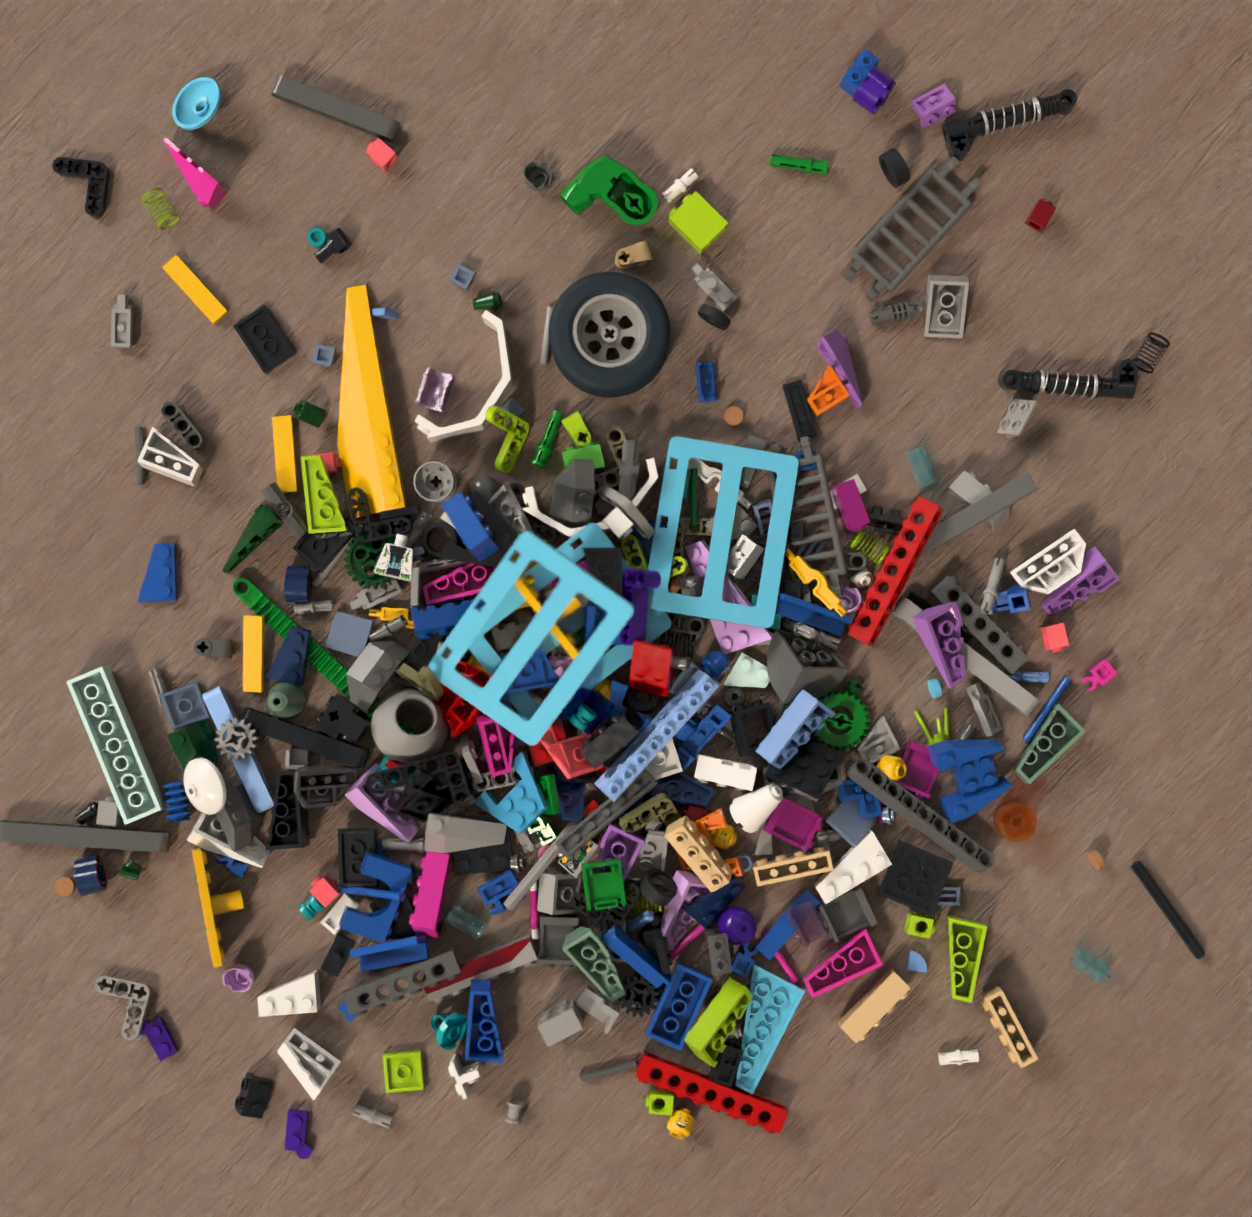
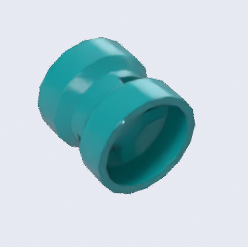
M582 703L578 707V712L574 713L569 719L573 725L584 731L588 727L589 721H593L597 715L589 706Z
M311 895L308 897V901L302 902L298 906V909L310 921L317 912H321L325 907Z

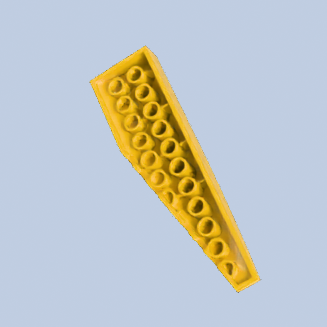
M366 285L347 288L337 446L347 500L351 489H362L367 496L370 514L373 516L378 515L379 512L407 507L367 287ZM355 492V496L352 497L358 504V506H354V509L365 506L360 504L359 498L362 495L358 494V492ZM364 510L358 511L356 518L366 517V512Z

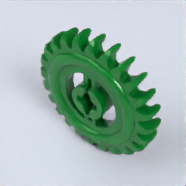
M837 689L836 694L830 691L829 696H823V700L818 698L820 702L830 709L836 706L847 708L851 712L853 720H850L847 714L837 711L832 718L836 719L842 715L841 718L844 721L851 722V724L844 722L838 726V722L833 719L826 718L825 720L830 721L831 725L837 729H844L847 726L851 728L846 733L834 734L827 728L824 720L822 722L824 726L820 730L815 729L812 737L819 736L818 742L824 741V745L828 746L830 744V747L833 749L837 746L840 752L842 746L849 751V744L856 748L855 741L857 740L862 743L863 741L860 736H867L863 730L870 729L865 724L871 721L870 718L865 717L870 711H863L867 704H859L862 698L859 697L855 700V693L848 696V690H845L842 695L840 689Z

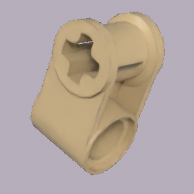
M647 241L622 248L617 251L615 256V264L622 270L653 261ZM621 256H624V258H627V262H624L623 260H620V259H621Z

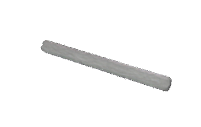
M570 821L505 900L504 905L508 909L513 910L559 854L561 850L555 843L580 822Z

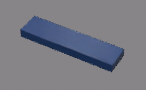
M805 889L755 945V948L768 960H771L820 902Z

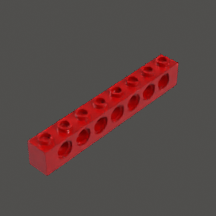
M918 497L912 503L911 513L904 519L900 534L894 538V546L886 554L882 569H879L876 573V581L868 589L865 602L858 608V616L850 624L848 635L869 646H874L944 510L943 508L921 497ZM924 515V521L918 524V517ZM915 532V534H916L915 539L912 540V541H909V540H908L909 535H910L911 533ZM902 550L907 551V554L904 558H900L899 556ZM897 567V573L891 576L892 568ZM885 584H888V591L882 593V587ZM876 601H879V608L877 610H874L873 604ZM870 618L871 624L868 627H865V620Z
M643 1051L635 1071V1077L642 1083L648 1084L650 1082L662 1091L667 1089L673 1091V1094L677 1097L691 1098V1101L695 1104H706L715 1112L724 1111L733 1119H744L747 1124L754 1127L756 1125L762 1126L765 1131L772 1134L774 1132L780 1134L788 1114V1109L784 1105L756 1094L752 1095L733 1085L728 1087L714 1083L708 1075L647 1051ZM656 1068L662 1071L659 1076H654L651 1072ZM672 1076L680 1078L677 1083H672L669 1079ZM690 1083L698 1085L695 1090H690L687 1087ZM708 1090H714L716 1092V1094L713 1097H707L705 1095ZM727 1097H732L734 1099V1101L731 1104H725L723 1102L724 1099ZM745 1104L752 1106L749 1111L742 1110V1106ZM767 1111L770 1114L767 1118H761V1112Z

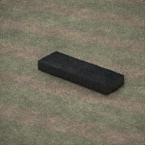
M801 380L782 385L797 440L799 441L800 438L806 436H816V430Z

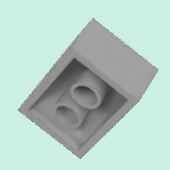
M928 275L924 337L963 339L969 288L967 276Z

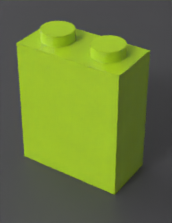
M695 191L692 195L689 193L682 200L683 204L679 208L675 207L669 213L668 223L692 247L702 254L727 229L728 222Z

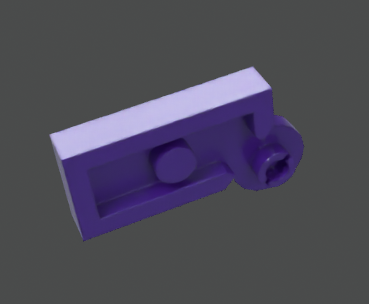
M162 1017L151 1023L147 1019L144 1020L140 1035H147L160 1061L179 1051Z
M289 1109L284 1150L296 1151L299 1158L307 1159L312 1153L311 1146L305 1143L308 1111Z

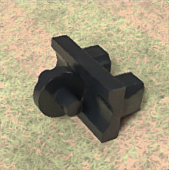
M874 505L868 515L870 523L865 525L874 527L873 531L880 532V538H884L886 533L893 534V531L899 532L904 519H901V511L891 509L889 516L882 515L883 508L881 506Z

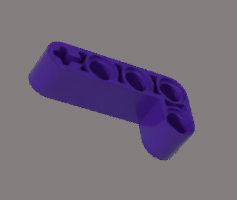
M627 569L624 572L622 598L632 604L634 612L620 631V640L623 645H633L634 640L646 641L649 588H658L660 586L661 576L658 571Z

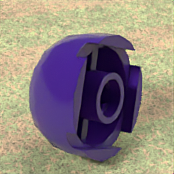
M734 906L725 909L721 913L717 927L720 934H727L729 944L735 946L745 945L755 936L757 922L750 911Z

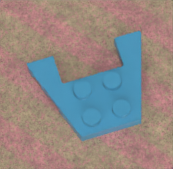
M525 751L520 752L512 761V767L522 778L518 784L499 803L489 790L483 791L474 802L477 806L519 834L524 833L548 808L541 788L535 781L534 771L529 766L528 756Z

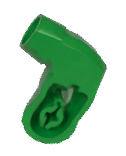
M607 155L592 161L583 168L578 176L571 180L559 194L563 202L576 215H580L594 204L593 201L600 199L604 205L615 210L622 220L630 225H643L650 221L656 213L658 206L656 193L645 185L633 171Z

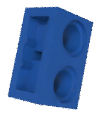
M864 49L842 78L839 87L853 97L862 81L868 77L867 74L873 67L877 68L880 59Z

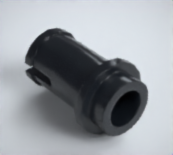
M90 802L87 805L88 807L75 815V819L80 818L77 820L79 824L83 825L93 816H97L98 804L96 802Z

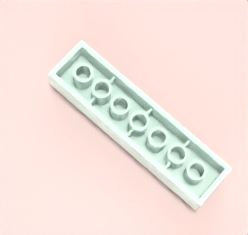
M102 666L66 681L125 825L167 808L110 667Z

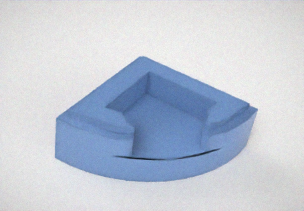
M373 308L371 316L398 319L399 313L388 308Z
M913 950L909 951L907 969L927 973V964L924 958Z

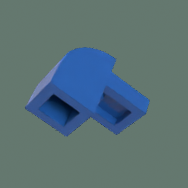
M1019 585L1010 586L1009 589L998 591L999 595L998 599H995L993 613L1010 610L1011 613L1030 610L1031 603L1027 588H1021Z

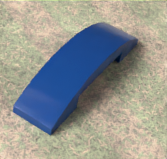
M716 704L697 724V731L688 740L683 741L676 749L683 772L713 736L732 717L719 704Z

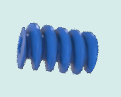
M183 781L170 782L163 786V788L169 789L168 792L164 793V796L170 797V799L164 801V803L170 804V807L165 808V811L171 812L165 818L170 819L172 822L191 820L190 817L185 816L190 813V810L184 807L189 806L190 803L184 801L188 797L183 793L185 792Z

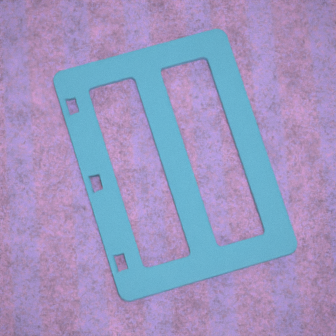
M678 436L671 438L648 570L660 573L661 584L658 588H649L648 609L760 628H769L773 625L799 465L796 457ZM671 458L678 459L676 470L670 469ZM691 458L718 462L723 465L701 597L675 594L668 591L688 462ZM744 467L771 471L777 474L757 604L754 607L724 602L721 599L741 473ZM662 516L668 517L667 528H660Z
M590 523L556 550L576 563L584 557L582 548H615V546L597 524ZM580 537L583 543L574 550L570 544ZM622 557V590H623V575H624V572H625L627 569H632V568L628 565V563L625 561V559H624L623 557ZM540 563L524 574L526 578L530 575L534 577L535 581L528 586L533 585L538 592L558 577ZM515 585L511 587L468 648L487 673L492 676L501 665L502 659L484 638V634L527 601ZM590 600V601L587 603V604L597 605V604L594 603L592 600ZM586 605L572 620L567 616L558 623L565 633L569 631L572 635L584 626ZM648 609L647 642L651 643L670 628L671 619L665 611ZM549 631L537 648H542L546 655L557 647L560 642ZM615 645L603 654L570 698V703H567L561 712L631 659L633 645ZM526 690L509 693L510 702L523 718L530 720L541 704L535 703Z
M524 531L515 541L427 668L437 676L439 682L528 745H536L630 619L634 608L631 603L530 531ZM515 550L521 554L516 563L510 560ZM536 560L560 578V583L485 687H480L457 671L456 665L529 562ZM577 593H582L606 610L607 616L532 718L526 720L502 703L501 697ZM481 599L486 602L482 611L475 608ZM447 647L452 650L448 658L442 656Z

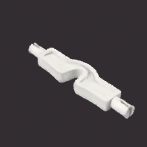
M689 459L688 469L698 468V477L704 483L708 484L713 477L719 479V483L715 487V491L719 493L722 471L707 466L699 459ZM739 490L737 503L748 509L752 502L744 498V493Z

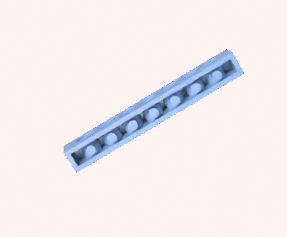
M697 670L594 784L614 802L719 686L706 673Z

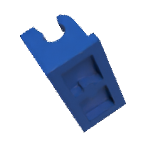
M709 361V363L696 362L698 403L717 402L715 365L713 361Z

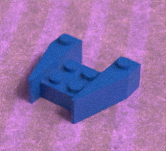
M995 739L944 740L928 746L931 763L939 771L949 768L953 770L957 792L940 797L943 814L952 823L971 817L1012 787V784L1003 776L997 778L992 754L1004 750V747Z

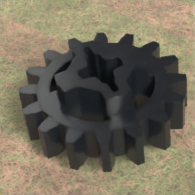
M634 974V979L631 980L627 977V983L622 982L625 990L627 991L629 988L631 991L627 998L624 995L618 999V1001H623L620 1007H626V1014L631 1011L633 1017L636 1016V1013L643 1017V1012L649 1015L650 1008L656 1009L654 1002H659V998L655 997L659 994V990H654L656 987L650 984L648 980H645L642 975L640 978H637V975ZM637 983L644 984L645 986H637ZM635 991L638 994L642 993V1001L638 997L635 998ZM651 993V1000L647 1003L646 997ZM632 1005H638L641 1008H635Z

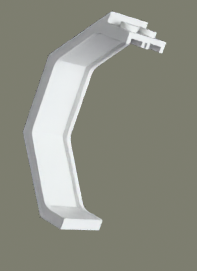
M487 310L483 313L482 319L487 326L498 332L503 373L502 379L475 419L447 427H438L418 415L415 419V422L418 424L417 428L427 435V439L431 443L484 430L489 423L486 420L487 409L492 405L499 407L513 386L503 321Z
M654 458L646 460L649 479L632 501L636 508L639 507L658 480ZM532 486L525 488L526 493H523L525 505L529 506L522 509L525 513L569 539L585 527L570 529L542 514L539 511L534 488ZM603 522L595 523L603 532L611 531Z

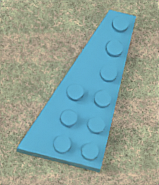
M756 964L753 965L749 988L753 998L746 1009L740 1047L744 1051L735 1079V1086L752 1095L805 993L803 988Z

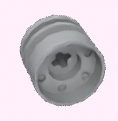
M430 461L418 467L414 474L413 484L418 495L426 501L442 502L447 501L455 494L458 487V477L454 469L446 463ZM437 477L442 481L441 484H438V487L436 484H433Z

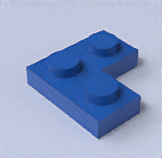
M853 780L842 781V784L837 786L840 802L858 800L861 819L882 815L879 800Z

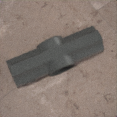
M624 440L622 461L620 460L619 493L629 500L635 498L636 479L638 480L640 441Z
M273 482L261 491L276 511L277 516L282 519L295 538L308 530L307 524L276 482ZM281 505L289 506L290 513L288 515L281 513Z

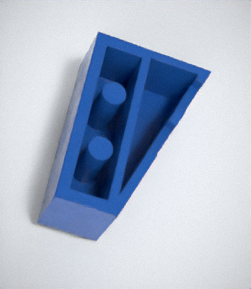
M459 492L441 504L465 545L479 562L499 550L492 538L493 533L488 526L485 527L482 521L484 519L478 510L476 512L473 510L472 506H474V503L468 495L465 497Z

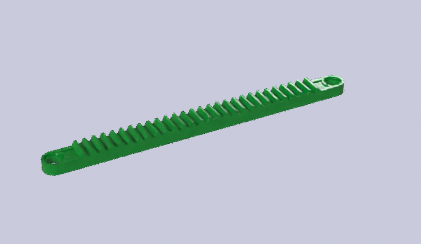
M239 578L234 581L232 589L235 595L249 606L255 614L264 616L266 624L284 640L291 627L302 628L249 579ZM241 582H245L248 585V590L245 593H241L238 590V585ZM311 636L307 661L350 699L346 676L348 669ZM380 698L376 699L367 713L364 712L371 719L376 706L381 701ZM396 714L397 724L405 733L419 735Z

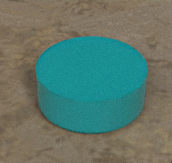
M313 228L308 232L307 239L311 246L321 248L326 244L327 235L323 229Z

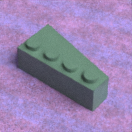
M1059 703L1055 704L1013 769V772L1026 785H1030L1086 731Z

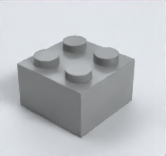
M566 1000L558 1005L559 1008L553 1011L548 1009L541 1013L537 1027L548 1047L583 1030L584 1020L574 1000L571 1002Z

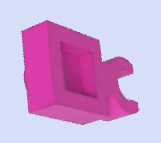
M1103 659L1089 670L1092 676L1084 677L1081 683L1084 684L1090 681L1091 686L1087 691L1091 692L1095 690L1097 683L1101 686L1105 685L1117 675V672L1106 659Z

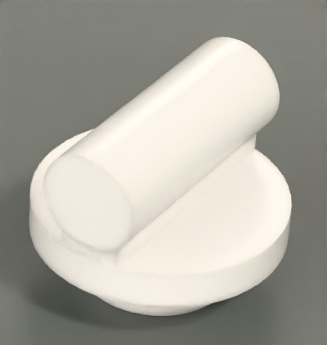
M864 567L851 577L850 580L858 588H863L871 582L872 574Z

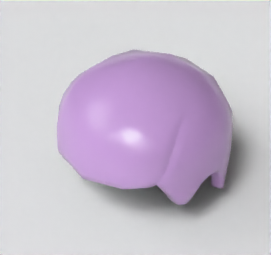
M844 586L842 587L843 595L838 597L841 599L840 605L847 611L845 615L855 613L860 607L861 594L857 588Z
M239 963L229 967L223 975L224 986H229L232 992H246L251 989L255 981L252 969L247 965Z

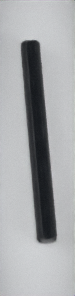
M1141 861L1134 862L1131 865V869L1196 959L1204 957L1205 951Z

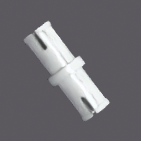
M690 168L687 173L680 179H676L674 184L662 193L667 202L671 203L675 197L681 192L684 193L687 190L686 188L699 178L696 172Z
M958 1049L955 1052L938 1053L940 1066L947 1064L962 1065V1063L979 1062V1055L977 1049L960 1051Z

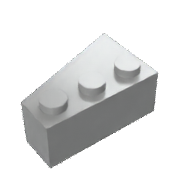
M965 470L949 487L950 493L966 508L994 492L989 485L981 484L975 474L972 472L967 473ZM1009 507L985 520L992 526L990 530L993 533L1010 517Z

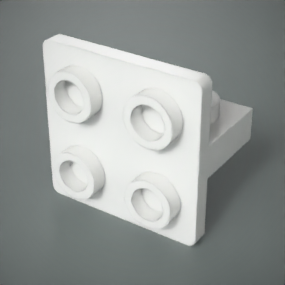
M456 1053L452 1056L448 1070L451 1077L456 1079L457 1084H455L458 1095H462L463 1100L468 1098L471 1090L469 1084L479 1080L478 1077L481 1075L483 1065L481 1062L476 1061L462 1067Z

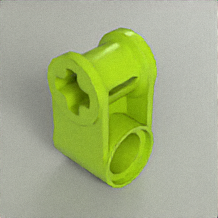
M578 411L561 420L578 448H583L584 444L592 442L590 432ZM581 436L586 438L585 443H583V441H580Z

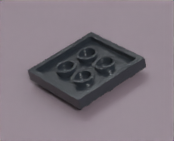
M810 738L806 744L797 747L798 752L781 769L771 764L765 774V778L818 803L843 753Z
M489 813L459 816L503 823ZM509 826L506 828L504 844L453 852L456 876L511 869L512 848Z
M899 840L890 861L892 865L887 868L878 895L933 916L954 862Z

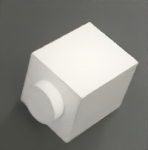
M617 507L603 520V523L619 539L622 536L626 538L633 531L631 528L633 523Z

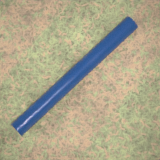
M1064 676L1023 737V741L1029 744L1071 682V679Z
M363 887L340 888L342 893L400 901L404 899V894L401 892Z

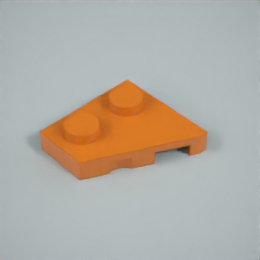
M831 365L826 368V371L807 399L808 404L817 417L850 397V394Z

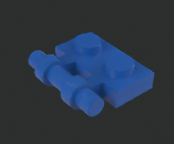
M509 869L477 887L486 906L494 902L495 906L490 908L493 916L499 912L503 913L506 911L505 901H500V898L507 894L510 895L519 882L512 870Z

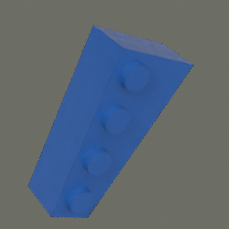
M475 599L462 601L461 605L458 606L457 603L453 602L442 605V608H438L435 605L426 606L423 611H418L417 607L411 608L415 638L420 637L423 640L431 638L433 634L439 633V636L450 634V631H453ZM481 599L475 608L480 609L486 602Z
M471 979L465 1061L503 1063L504 1050L491 981Z

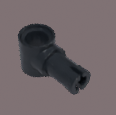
M337 228L327 236V244L318 250L314 256L320 263H323L333 253L341 254L347 251L352 246V242L341 228Z

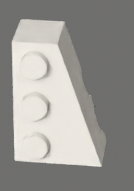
M152 426L137 462L145 469L196 487L203 472L201 466Z
M698 754L693 776L701 783L708 784V781L716 782V786L727 788V785L735 787V790L746 792V790H753L757 767L751 764Z
M317 969L258 996L259 1017L318 1012L321 1008L319 970Z
M295 1028L277 1051L313 1100L341 1063L340 1060Z

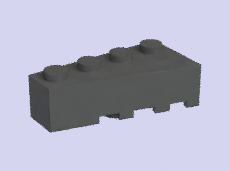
M534 617L522 620L521 622L506 624L502 627L491 628L496 650H503L504 654L509 653Z

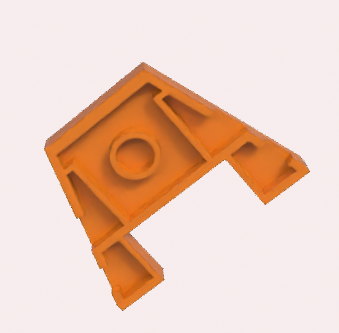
M722 808L694 822L699 832L706 836L713 849H715L709 830L725 828L727 824ZM676 851L682 869L693 871ZM739 857L723 860L730 865L735 876H743L744 871Z

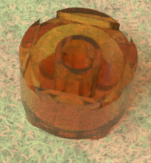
M1017 801L1005 802L997 808L993 815L995 829L1008 840L1023 842L1031 838L1035 833L1036 814L1029 806ZM1014 818H1017L1016 825L1012 824L1014 822Z

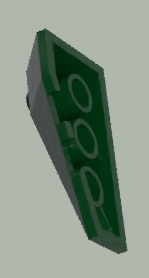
M261 504L254 510L255 514L251 517L222 569L224 573H230L284 524L270 505Z
M209 719L186 726L167 735L184 771L187 764L196 758H205L217 767L216 735Z

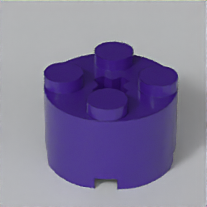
M876 67L870 70L867 74L868 77L862 81L852 99L873 115L879 107L883 106L887 100V94L897 84L892 78Z

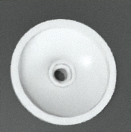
M205 758L191 760L185 768L183 777L188 799L197 810L204 814L213 815L220 812L226 802V787L221 773L212 762Z

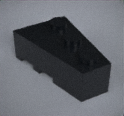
M629 705L621 713H617L607 725H602L596 731L597 734L595 736L586 738L582 742L583 747L580 752L596 769L636 737L645 722Z

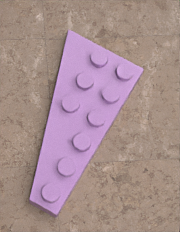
M704 540L685 547L694 575L698 574L701 594L709 554V546ZM726 571L721 597L722 601L752 606L736 583H733L729 578V574ZM710 619L720 649L725 654L775 638L766 628Z

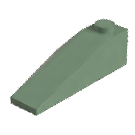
M579 927L567 934L562 950L611 1003L624 996L626 990L604 942L592 929L586 927Z

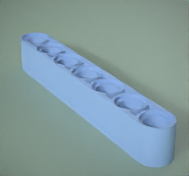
M222 686L202 694L218 730H222L221 724L227 725L226 720L231 719L233 722L234 718H238ZM236 726L240 731L244 732L242 727ZM242 735V736H236V737H235L232 741H230V742H238V740H239L241 737H243V735ZM228 746L230 750L237 752L234 747ZM254 751L252 754L246 753L247 758L244 759L240 755L239 760H235L233 756L231 759L255 810L261 813L272 808L275 797Z

